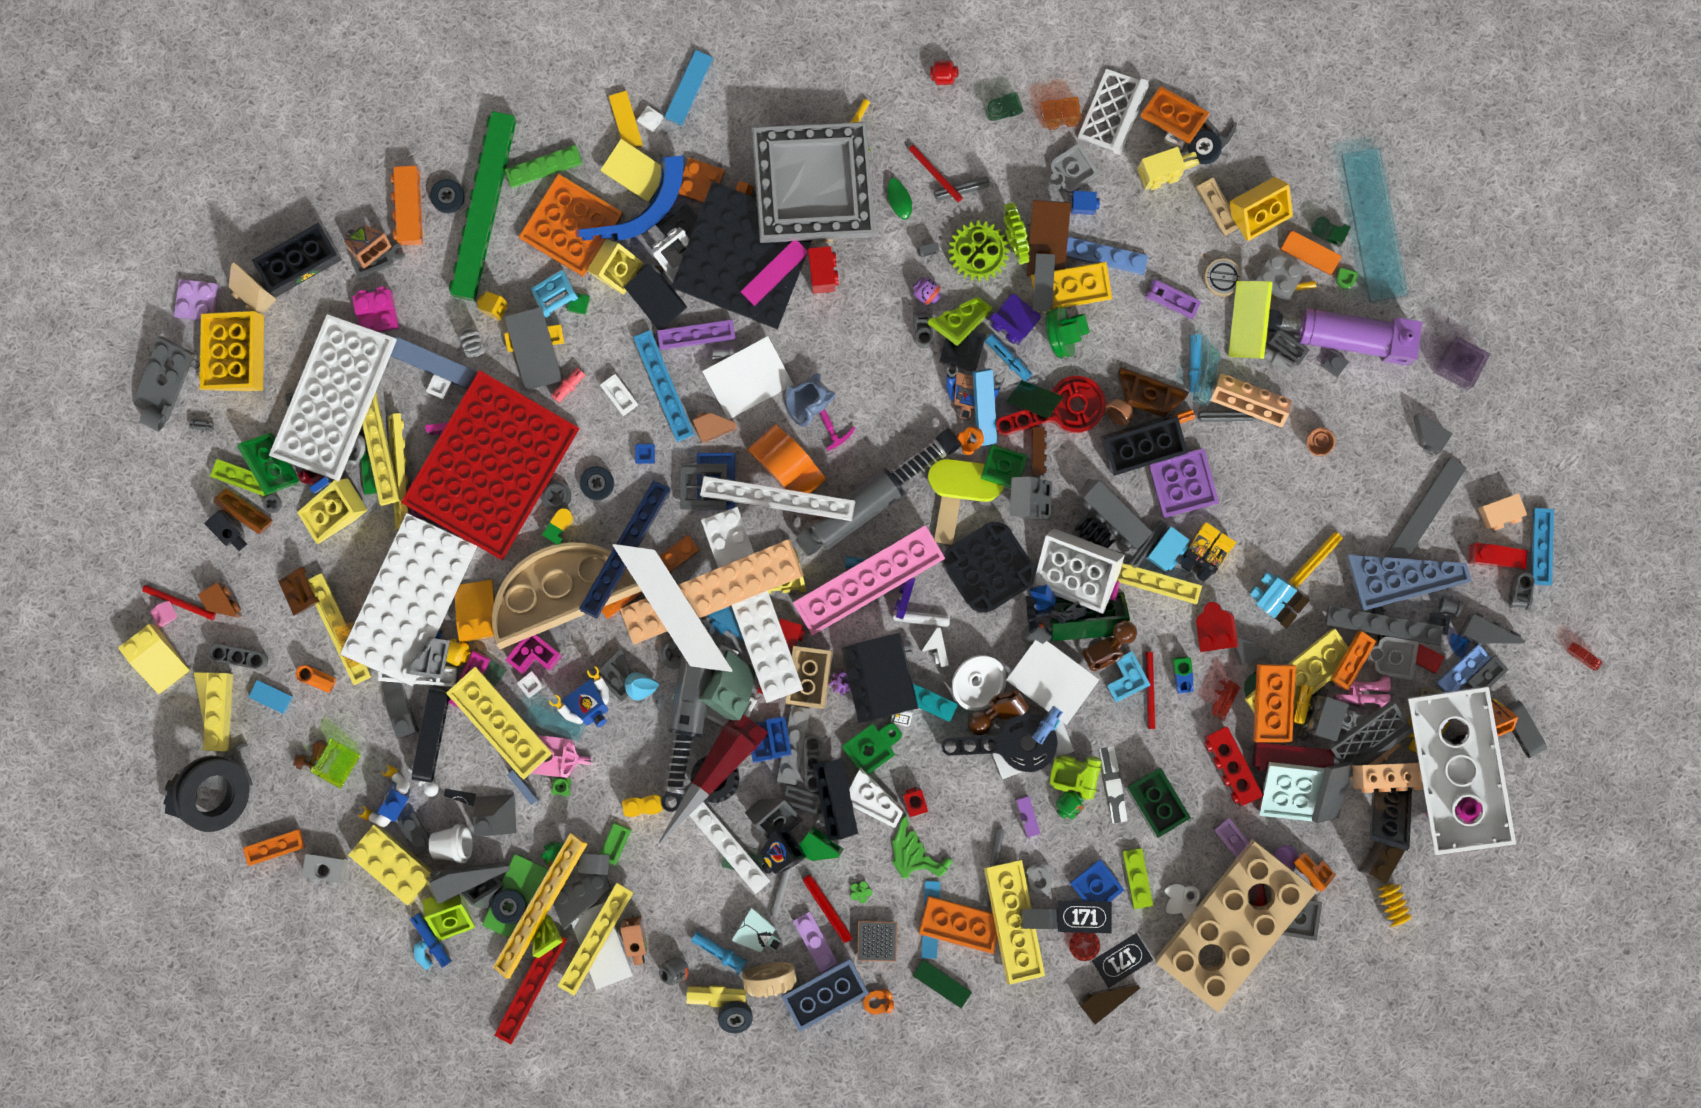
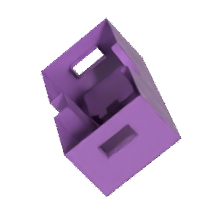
M1030 796L1015 799L1017 800L1020 813H1024L1020 815L1021 821L1027 820L1024 824L1027 838L1040 834Z

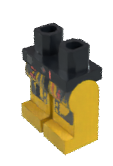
M1207 522L1200 527L1183 555L1184 560L1181 564V567L1188 572L1192 570L1194 565L1201 568L1196 577L1203 582L1216 573L1228 553L1237 543L1223 533L1218 536L1220 531Z

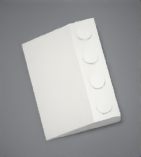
M1053 529L1045 537L1033 587L1048 584L1056 596L1074 603L1079 602L1082 606L1104 613L1119 576L1125 555Z

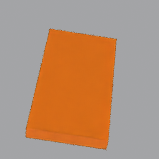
M1257 664L1254 742L1292 743L1296 665Z
M932 896L927 897L918 934L994 954L998 937L993 913Z

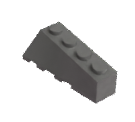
M1088 479L1085 482L1078 496L1082 500L1081 504L1088 510L1092 509L1096 513L1094 515L1095 518L1101 523L1105 522L1109 526L1108 530L1113 535H1119L1123 539L1121 543L1125 547L1138 550L1153 532L1099 480Z

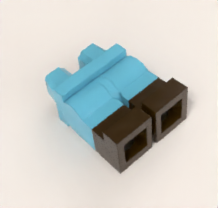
M1267 571L1261 578V581L1268 585V587L1263 591L1258 586H1255L1251 590L1250 595L1256 600L1257 606L1270 614L1287 629L1297 617V613L1299 614L1310 601V598L1277 574L1275 576Z

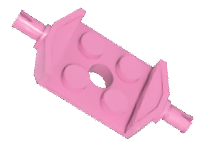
M538 735L553 754L550 761H544L531 774L568 778L576 764L591 765L590 761H585L591 760V757L578 755L573 739Z

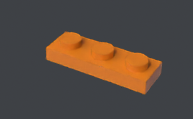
M1358 631L1330 680L1342 689L1349 690L1377 641L1363 631Z
M298 829L244 847L243 851L247 865L252 866L306 847L301 830Z

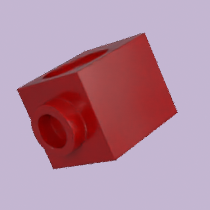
M917 787L907 789L903 797L909 817L927 813L928 809L922 789L917 790ZM912 796L920 798L919 806L912 807L909 800Z

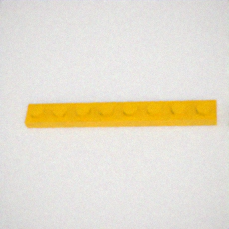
M570 833L492 967L504 978L510 979L587 846L586 842L573 833Z

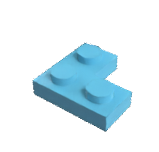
M1133 651L1123 655L1116 662L1124 677L1107 685L1113 699L1117 703L1150 686V683Z

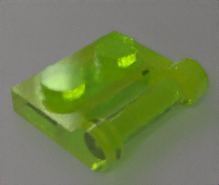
M330 737L327 742L328 746L317 764L312 766L310 772L341 789L361 754ZM334 749L340 750L327 773L323 772L322 769Z

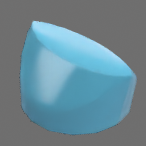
M639 672L630 673L625 680V689L628 696L636 701L648 697L659 686L654 679Z

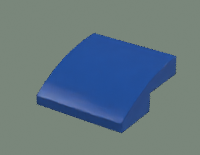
M785 717L766 719L764 722L756 723L766 730L768 734L751 754L753 763L773 760L792 754Z

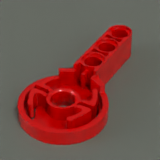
M1070 376L1059 381L1051 392L1064 397L1048 419L1040 420L1036 417L1035 413L1023 410L999 418L996 423V431L1001 436H1007L1046 423H1054L1066 432L1084 433L1094 428L1102 419L1106 406L1105 396L1099 385L1093 380L1084 376ZM1074 397L1081 398L1084 402V408L1080 411L1073 410L1070 407V400ZM1018 417H1026L1028 423L1020 425L1017 420ZM1007 422L1010 428L1007 431H1003L1000 429L999 424Z

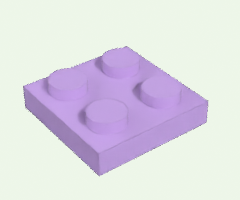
M179 279L174 317L201 321V314L215 313L219 285L216 283Z

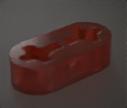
M1572 642L1566 650L1568 654L1593 671H1598L1603 664L1600 659L1576 643Z

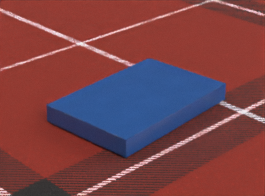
M697 453V464H727V480L735 481V453ZM697 474V485H702V474ZM706 474V477L720 479V475ZM697 489V499H702L700 495L701 489ZM727 501V510L735 508V502Z

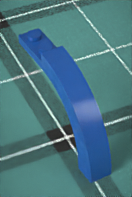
M683 155L660 158L661 178L659 187L653 200L642 213L627 222L617 225L575 230L576 237H582V241L593 240V236L601 235V239L611 238L612 233H614V240L619 241L638 236L655 226L668 213L679 193L683 177Z

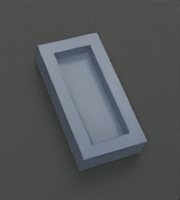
M515 770L507 774L531 805L540 800Z

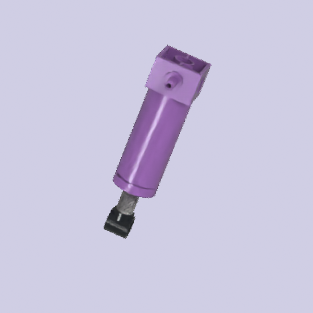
M1305 308L1303 315L1300 318L1284 316L1280 314V311L1270 309L1267 332H1277L1280 329L1298 332L1300 344L1382 357V362L1408 366L1418 358L1423 322L1397 317L1390 322Z

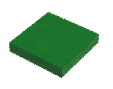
M991 444L981 479L1011 488L1012 477L1022 476L1028 455Z

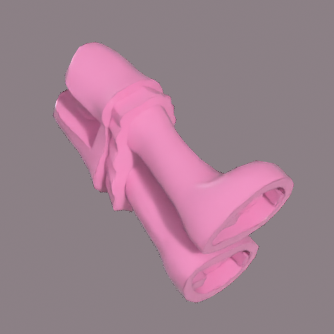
M1384 675L1380 681L1360 682L1355 679L1348 690V695H1334L1335 700L1356 706L1360 704L1363 707L1364 703L1378 704L1381 708L1390 702V694H1362L1361 691L1390 692V676Z

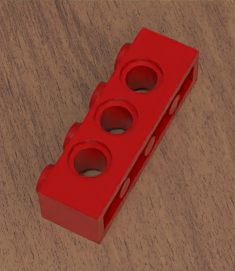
M1224 726L1204 736L1206 740L1204 745L1208 752L1212 751L1215 757L1212 759L1217 769H1221L1223 773L1221 778L1225 786L1230 787L1232 791L1230 796L1235 804L1238 803L1239 806H1244L1262 797L1263 794L1228 726ZM1221 744L1227 747L1225 755H1221L1218 751ZM1231 761L1236 764V770L1232 773L1227 769V765ZM1239 779H1243L1245 782V787L1242 790H1239L1236 786V782Z

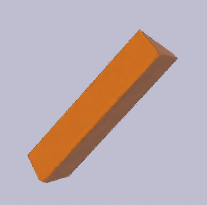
M1292 230L1280 249L1330 276L1342 257Z

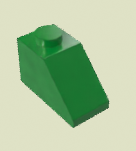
M813 826L799 844L807 856L805 859L811 861L839 858L844 850L833 840H828L826 835Z

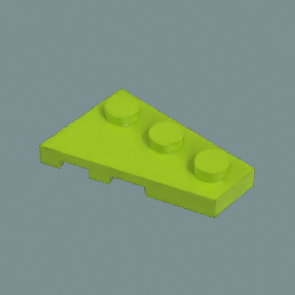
M976 297L959 305L958 308L952 311L943 312L937 318H930L927 324L958 346L991 313L993 307L981 298Z

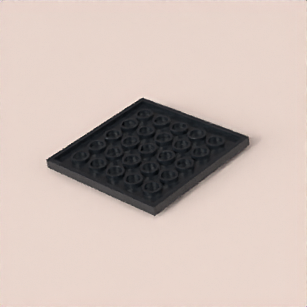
M712 181L671 288L778 330L806 256L754 306L741 294V291L792 241L760 243L757 199ZM812 240L798 242L808 251Z

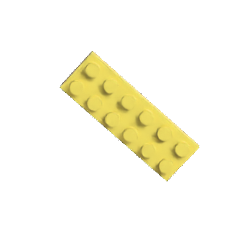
M1330 629L1288 663L1289 665H1296L1294 709L1297 707L1295 702L1298 701L1301 685L1314 687L1313 695L1330 681L1348 650V646L1336 629ZM1256 690L1245 698V701L1254 713Z
M474 667L447 692V695L522 779L529 776L553 754L477 667Z
M1022 860L984 868L1007 984L1045 976L1036 929H1021V909H1032Z

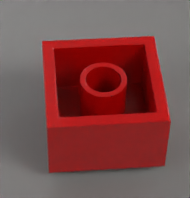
M831 246L809 248L813 294L835 292V286H839L838 270H834V267H837L836 252H832Z

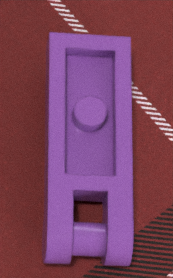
M1152 280L1150 284L1151 289L1145 294L1146 299L1167 307L1189 319L1194 318L1201 301L1158 280ZM1158 290L1163 291L1162 296L1157 295Z

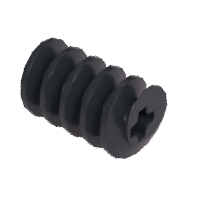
M1089 512L1076 525L1074 531L1082 530L1080 537L1087 535L1086 541L1092 540L1094 544L1109 548L1117 539L1110 540L1112 534H1104L1106 527L1099 529L1101 522L1099 521L1094 524L1095 516L1088 518Z

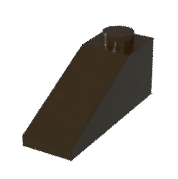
M1137 983L1095 991L1091 994L1088 992L1080 998L1079 1006L1096 1025L1137 992L1140 986Z

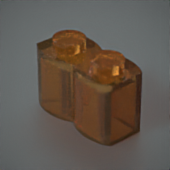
M1078 97L1048 100L1040 104L1043 128L1056 130L1061 125L1075 127L1081 122Z

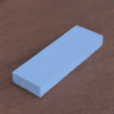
M1476 644L1436 684L1443 692L1457 691L1491 657L1479 644Z

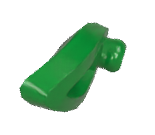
M891 178L887 189L890 206L899 218L907 220L912 213L910 194L896 178Z

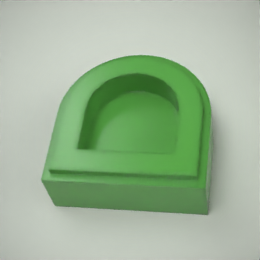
M1339 267L1336 276L1337 285L1342 289L1351 288L1356 282L1358 272Z

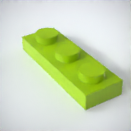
M216 459L210 477L265 497L251 471Z
M1142 848L1122 851L1133 909L1153 906Z

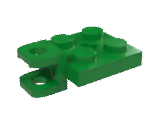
M895 723L886 725L880 731H878L874 724H871L845 743L842 748L858 770L861 767L869 775L896 755L891 746L900 740L902 733ZM890 730L896 732L894 737L889 736ZM866 745L868 747L873 746V755L864 754V747Z

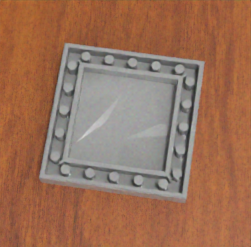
M866 122L752 127L760 243L874 237L875 227Z

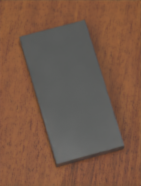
M538 307L505 316L525 391L562 381V375L543 308Z

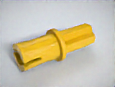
M1301 685L1298 701L1295 702L1297 707L1293 719L1294 722L1299 724L1305 723L1308 707H1311L1309 703L1314 687Z

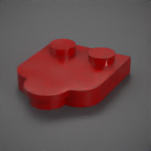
M1217 602L1207 603L1203 613L1196 619L1200 652L1238 647L1235 619L1232 612L1222 610V607Z

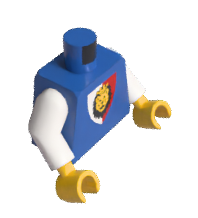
M594 666L597 670L595 675H592L589 669L587 670L589 677L594 678V681L589 679L562 700L563 704L560 703L561 700L558 695H554L558 699L556 704H552L550 700H548V703L551 706H556L557 711L570 722L584 723L586 726L594 722L597 727H602L607 722L603 714L609 710L607 707L609 688L602 676L598 675L599 668Z
M386 765L388 771H382V775L392 778L393 782L375 813L362 806L361 808L364 809V813L362 815L357 814L360 818L381 827L387 826L390 821L395 822L410 795L409 782L401 774L397 773L396 767Z

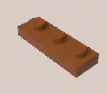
M227 488L214 498V504L259 535L272 524L273 520Z

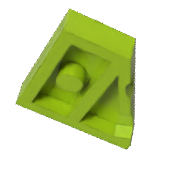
M546 915L532 939V956L540 958L562 943V938L550 915Z

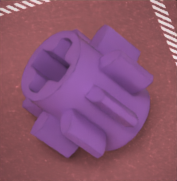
M839 670L836 674L833 673L830 676L832 681L828 685L833 689V693L840 692V695H843L846 691L849 692L851 690L847 673H842V670Z

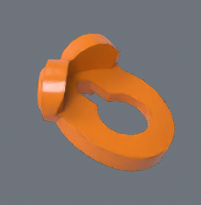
M976 426L969 427L964 432H959L956 435L962 443V453L965 455L973 454L974 450L980 448L984 442L983 432ZM971 433L976 436V443L968 442Z
M886 988L869 992L863 1000L864 1009L871 1014H881L884 1012L890 1014L894 1009L892 993ZM873 997H877L879 1000H887L886 1003L880 1004L878 1008H871L869 1005V1000Z

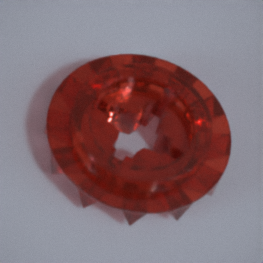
M1074 933L1069 940V949L1076 959L1090 961L1098 955L1100 941L1095 933ZM1082 937L1086 943H1093L1087 946L1086 954L1083 948L1076 947L1082 944Z

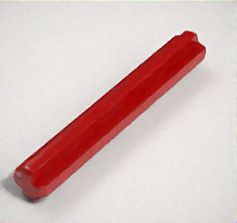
M812 875L804 877L803 883L843 943L852 939L851 934Z

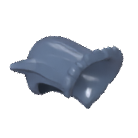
M819 373L812 375L808 382L799 384L795 388L790 387V385L787 386L785 403L788 414L794 423L801 427L810 425L813 416L822 412L836 395L820 382L821 375Z

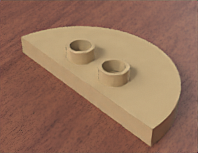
M561 543L534 552L517 564L504 579L493 606L492 626L499 649L585 615V613L579 610V607L610 556L611 551L587 543ZM627 568L605 606L642 591Z

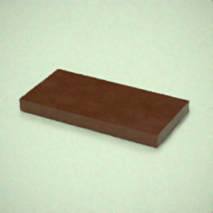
M1033 200L1028 252L1029 262L1027 263L1026 276L1031 277L1032 274H1035L1036 254H1055L1054 271L1065 269L1071 202Z

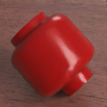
M952 60L936 61L930 69L931 80L939 86L952 85L955 82V78L959 77L958 66H955Z

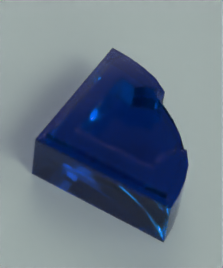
M1451 633V649L1457 657L1463 659L1470 641Z

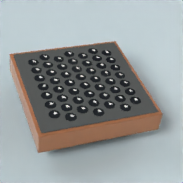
M858 921L857 961L896 962L897 922Z

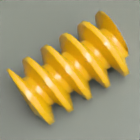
M1387 884L1376 889L1383 891L1379 898L1386 899L1381 903V905H1388L1384 913H1391L1386 918L1387 920H1393L1389 927L1404 924L1412 918L1411 914L1406 913L1409 911V907L1403 906L1407 903V900L1400 899L1404 896L1403 891H1398L1402 887L1401 884Z

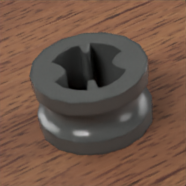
M269 495L264 499L263 507L268 512L277 513L282 508V501L274 495ZM270 500L277 501L275 508L268 507Z

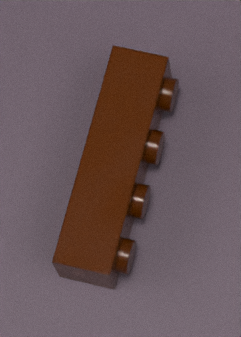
M1045 427L1032 428L1031 476H1044V473L1047 471V467L1044 466V461L1047 460V454H1045L1047 449V442H1045L1047 431H1045Z

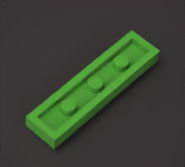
M574 145L507 168L505 172L510 187L515 188L582 165L583 163L578 148Z

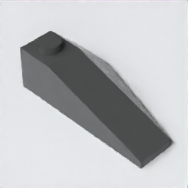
M505 862L442 871L437 870L425 879L429 895L439 904L510 870Z

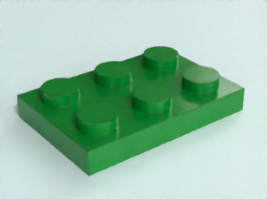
M272 433L241 442L237 446L265 496L296 485L299 482L289 463L269 456L275 441Z

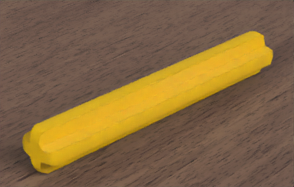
M1334 532L1288 582L1298 588L1340 543L1343 537L1338 532Z

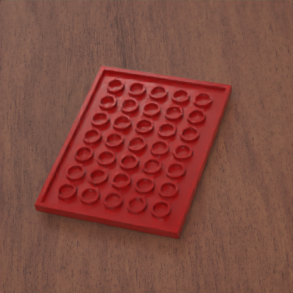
M479 370L401 503L503 561L580 428Z

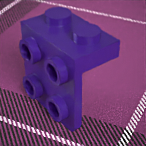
M1012 294L997 313L995 312L992 315L989 323L994 330L1006 335L1005 338L1012 344L1016 343L1019 346L1038 323L1041 315L1037 311H1033V308L1017 295Z

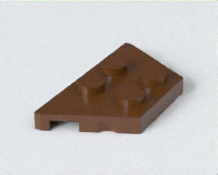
M1120 367L1118 371L1127 403L1130 406L1161 417L1166 416L1189 395V392L1131 370Z

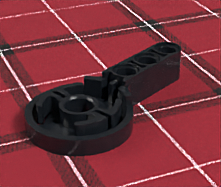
M1023 714L1010 719L996 736L947 738L942 742L941 749L944 754L949 756L996 753L1009 766L1018 771L1035 772L1045 768L1053 760L1057 751L1058 741L1055 730H1051L1042 745L1035 741V746L1032 750H1024L1020 745L1022 737L1026 735L1033 736L1040 726L1038 723L1042 719L1044 720V718L1035 714ZM987 739H991L994 742V748L990 751L984 748V742ZM968 740L973 741L975 744V748L971 752L966 751L964 748V744ZM948 741L954 742L956 746L955 750L951 753L945 750V744Z

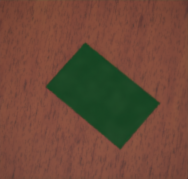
M1021 380L1006 402L1048 419L1064 396Z

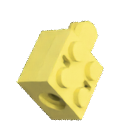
M1176 147L1142 159L1137 170L1144 189L1150 188L1155 190L1160 188L1163 183L1173 184L1179 181L1184 170L1199 164V160L1194 159L1197 157L1196 152L1181 156L1179 148Z

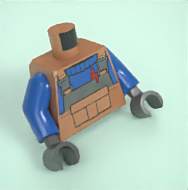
M949 363L947 364L948 374L946 379V390L949 399L954 402V406L961 407L959 418L970 420L972 410L975 411L973 376L958 373L957 364L955 370H950ZM998 374L994 376L995 399L1005 381V378H1003L1002 382H997L996 377Z

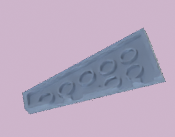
M1346 555L1361 611L1472 582L1467 563Z

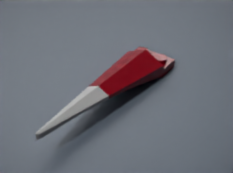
M742 715L740 720H729L724 725L659 840V844H662L758 748L768 734L766 730L745 715Z

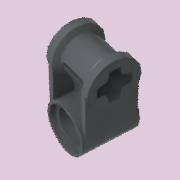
M932 311L928 313L913 312L915 342L922 349L928 348L932 344L933 327L927 324L928 320L933 318ZM923 334L927 335L929 337V340L927 342L920 341L919 336Z
M1520 573L1513 577L1508 600L1509 608L1520 607L1525 608L1527 611L1531 609L1535 579L1531 574ZM1522 577L1527 580L1525 587L1520 584Z

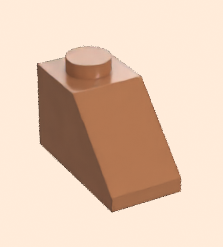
M700 413L693 420L702 443L738 429L735 422L712 413Z

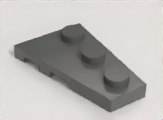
M594 874L561 889L553 904L563 930H566L574 920L579 919L589 907L595 905L612 890L607 875Z

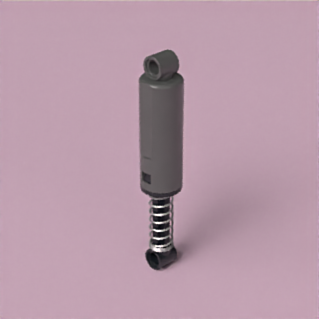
M950 428L942 431L932 441L933 444L928 443V448H922V452L915 453L914 458L909 457L908 462L903 461V466H897L896 471L891 470L889 472L884 467L843 496L841 499L855 501L852 521L816 516L808 522L810 529L801 533L796 538V542L807 556L816 553L822 546L829 550L904 495L900 487L902 484L906 485L909 479L913 481L912 477L915 475L919 476L918 473L922 470L925 472V468L927 466L931 467L930 464L934 461L937 463L938 458H945L946 455L954 453L961 447V441Z
M700 620L703 625H707L708 633L712 637L715 632L714 625L709 621ZM683 654L681 656L668 732L674 733L677 737L673 741L675 743V748H672L674 751L673 756H670L672 758V763L669 764L671 770L667 772L670 774L669 779H666L668 786L664 787L666 792L661 800L663 809L668 812L676 811L683 800L682 795L685 790L682 789L686 788L683 784L687 780L685 773L689 772L686 767L690 765L688 758L691 757L689 751L693 749L690 746L694 742L692 737L702 738L707 705L699 699L714 672V669L690 666ZM670 797L676 799L677 804L675 807H671L668 804Z

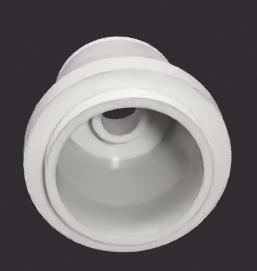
M456 824L453 828L430 835L429 851L433 859L455 861L460 864L466 863L471 857L473 849L470 830L464 824Z

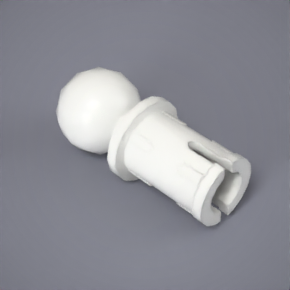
M411 766L412 768H409L408 770L411 774L413 766ZM418 781V786H424L423 791L427 796H435L438 793L439 787L437 783Z

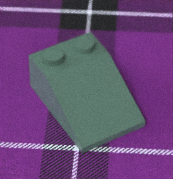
M726 650L723 657L731 667L732 672L715 670L699 700L727 720H740L749 704L756 672L751 666L729 650Z

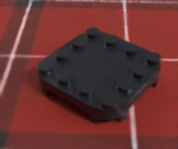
M1000 522L986 523L961 539L946 551L945 559L943 560L945 571L966 604L978 613H988L1025 591L1035 578L1033 562L1030 561L1011 529Z

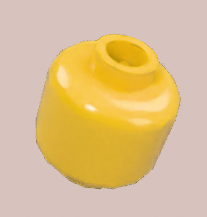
M456 638L450 639L446 662L455 666L467 663L471 655L469 645L465 642H460Z

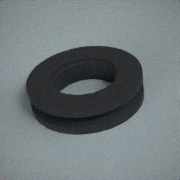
M211 755L198 758L188 764L175 781L172 791L174 810L183 822L196 830L203 832L222 830L233 824L243 813L249 799V781L245 772L237 764L224 757ZM222 776L227 783V792L224 800L212 811H199L195 805V795L198 787L209 777Z

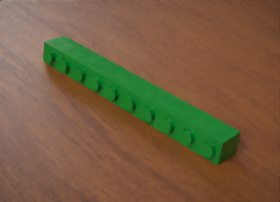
M492 111L491 117L488 116L486 127L488 131L487 135L484 134L483 153L480 152L478 157V164L480 166L479 170L474 174L475 188L471 189L470 200L472 201L470 207H467L465 215L467 223L466 226L463 225L461 236L463 240L457 249L459 258L458 262L454 263L453 273L455 275L449 284L450 294L454 298L476 302L517 123L514 115Z

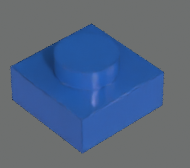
M635 444V463L655 464V444Z

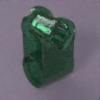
M1013 92L1003 97L992 99L986 109L987 118L991 121H997L1021 114L1024 110L1018 93Z

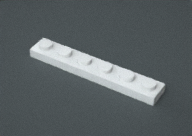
M704 801L689 815L755 894L771 882Z

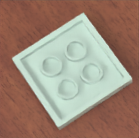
M1269 762L1262 792L1263 796L1261 797L1258 811L1259 816L1312 821L1325 768Z

